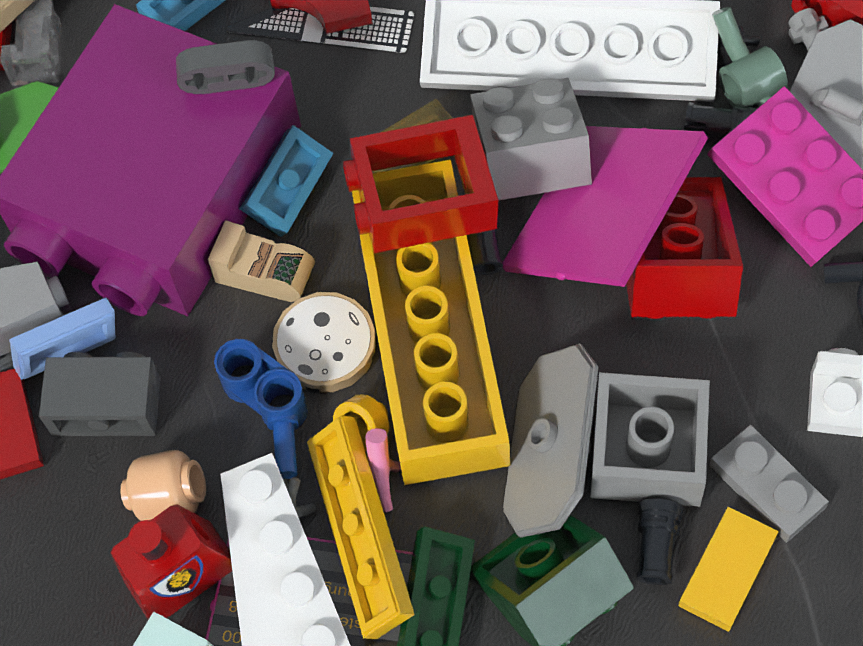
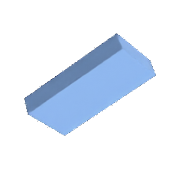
M103 298L9 339L13 367L20 379H27L45 370L46 357H64L65 354L71 352L86 353L113 341L116 338L115 311L107 298Z

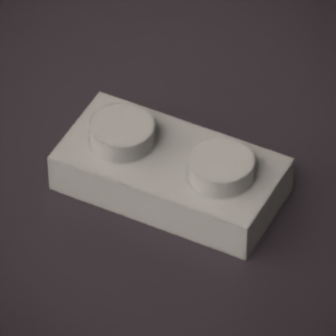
M751 425L711 458L709 466L771 528L779 531L778 535L786 543L823 512L829 502Z

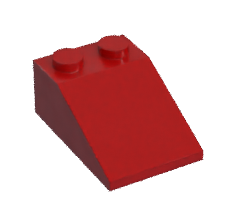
M721 177L685 178L626 283L631 317H647L651 319L663 317H700L710 319L737 316L743 263Z

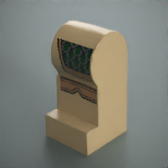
M226 220L208 258L216 283L288 302H295L301 298L315 264L314 258L299 247L285 243L276 244L275 241L246 233L243 225Z

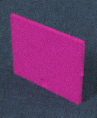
M586 126L589 134L592 184L545 192L504 259L502 268L506 272L625 287L705 145L708 137L704 131Z

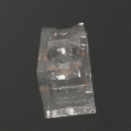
M35 0L15 18L17 23L15 44L1 46L0 62L12 86L27 85L35 81L42 83L59 82L62 42L61 20L54 10L52 0Z

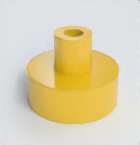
M355 395L340 404L334 412L333 421L341 415L355 417L365 451H367L365 436L369 430L380 428L388 434L389 421L386 407L368 395Z

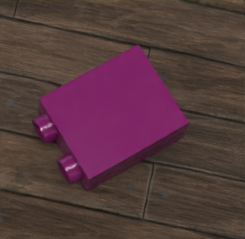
M114 4L0 175V215L11 232L4 243L6 251L21 264L38 262L46 277H58L65 264L95 276L92 281L95 291L101 297L107 298L112 305L130 314L145 316L155 302L188 317L213 275L208 258L225 220L243 225L248 215L240 210L242 203L285 131L292 125L299 129L301 127L289 72L274 66V78L264 86L209 94L187 93L177 85L176 57L186 49L215 45L216 43Z

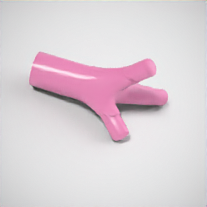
M375 428L369 430L365 436L367 459L383 512H390L393 510L390 493L389 472H399L401 466L400 462L389 458L387 432L383 429Z

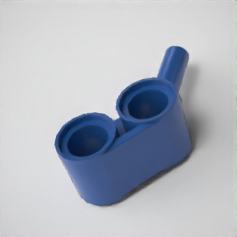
M234 339L226 342L219 348L214 360L216 372L224 392L230 399L239 403H245L262 416L267 427L273 430L275 461L282 479L296 477L298 473L294 430L304 423L308 413V406L299 378L254 343L246 339ZM240 366L253 367L251 372L245 376H231L232 372ZM290 395L293 397L291 402L285 406L273 407L270 405L271 401L277 396Z

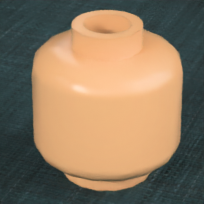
M179 450L159 452L135 459L127 471V479H124L121 483L123 504L129 511L133 510L135 516L140 521L151 520L168 507L176 504L195 513L199 503L204 500L206 495V482L200 464L196 460H191L184 452Z

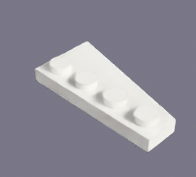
M270 453L221 473L242 646H351L273 454Z

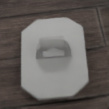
M850 19L816 33L790 92L863 170V25Z
M576 344L540 356L519 388L510 466L508 468L503 512L519 537L559 530L583 496L588 454L591 452L590 433L598 365L582 344Z

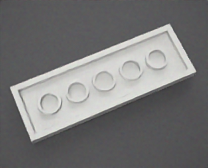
M426 0L420 85L421 88L487 91L495 87L510 88L534 84L543 79L557 80L569 78L575 95L714 102L718 29L712 14L720 10V1Z

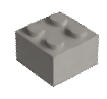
M569 78L557 80L543 79L534 84L510 88L495 87L486 92L470 94L472 114L498 201L592 184L589 134Z
M599 372L590 498L640 502L644 499H666L685 506L700 507L706 485L710 380Z

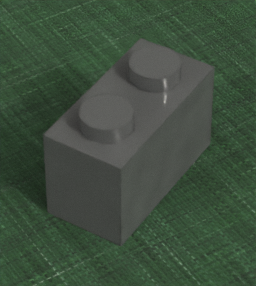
M82 352L67 353L64 357H46L39 417L52 436H156L161 377L151 357H145L135 352H121L115 357H93Z

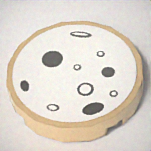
M316 292L297 299L282 312L274 327L272 348L277 362L299 378L303 389L307 387L319 389V392H335L352 386L367 373L375 353L376 332L369 313L355 299L337 292Z

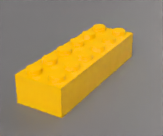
M451 160L372 173L382 211L458 196ZM358 190L352 191L354 204L360 203ZM369 233L360 235L404 485L510 466L509 438L467 235L379 253H373Z

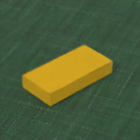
M727 507L678 606L730 632L779 531Z

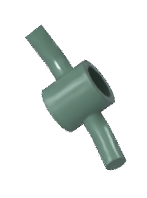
M731 7L715 11L712 16L725 50L732 61L719 70V82L722 91L733 108L734 106L749 108L755 105L759 108L782 87L785 86L787 88L788 79L784 66L777 54L767 46L751 53L749 52Z

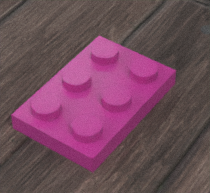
M785 86L712 147L707 154L810 267L863 222V170Z

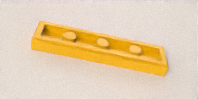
M341 415L310 438L307 444L362 636L366 639H378L415 614L355 417Z

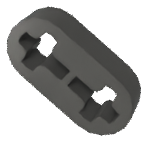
M256 40L186 49L176 57L177 85L181 90L192 94H209L264 86L271 82L275 75L273 50L268 44Z

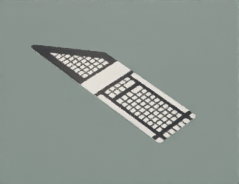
M271 7L228 26L226 30L231 33L404 53L407 50L414 13L412 11L370 7L373 24L326 34L321 23L305 11L294 8L275 9Z

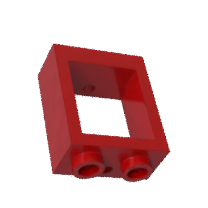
M473 115L350 138L351 160L343 161L344 175L348 191L358 190L361 202L353 204L359 235L369 233L373 253L497 229L498 197ZM454 155L465 195L382 211L372 171Z

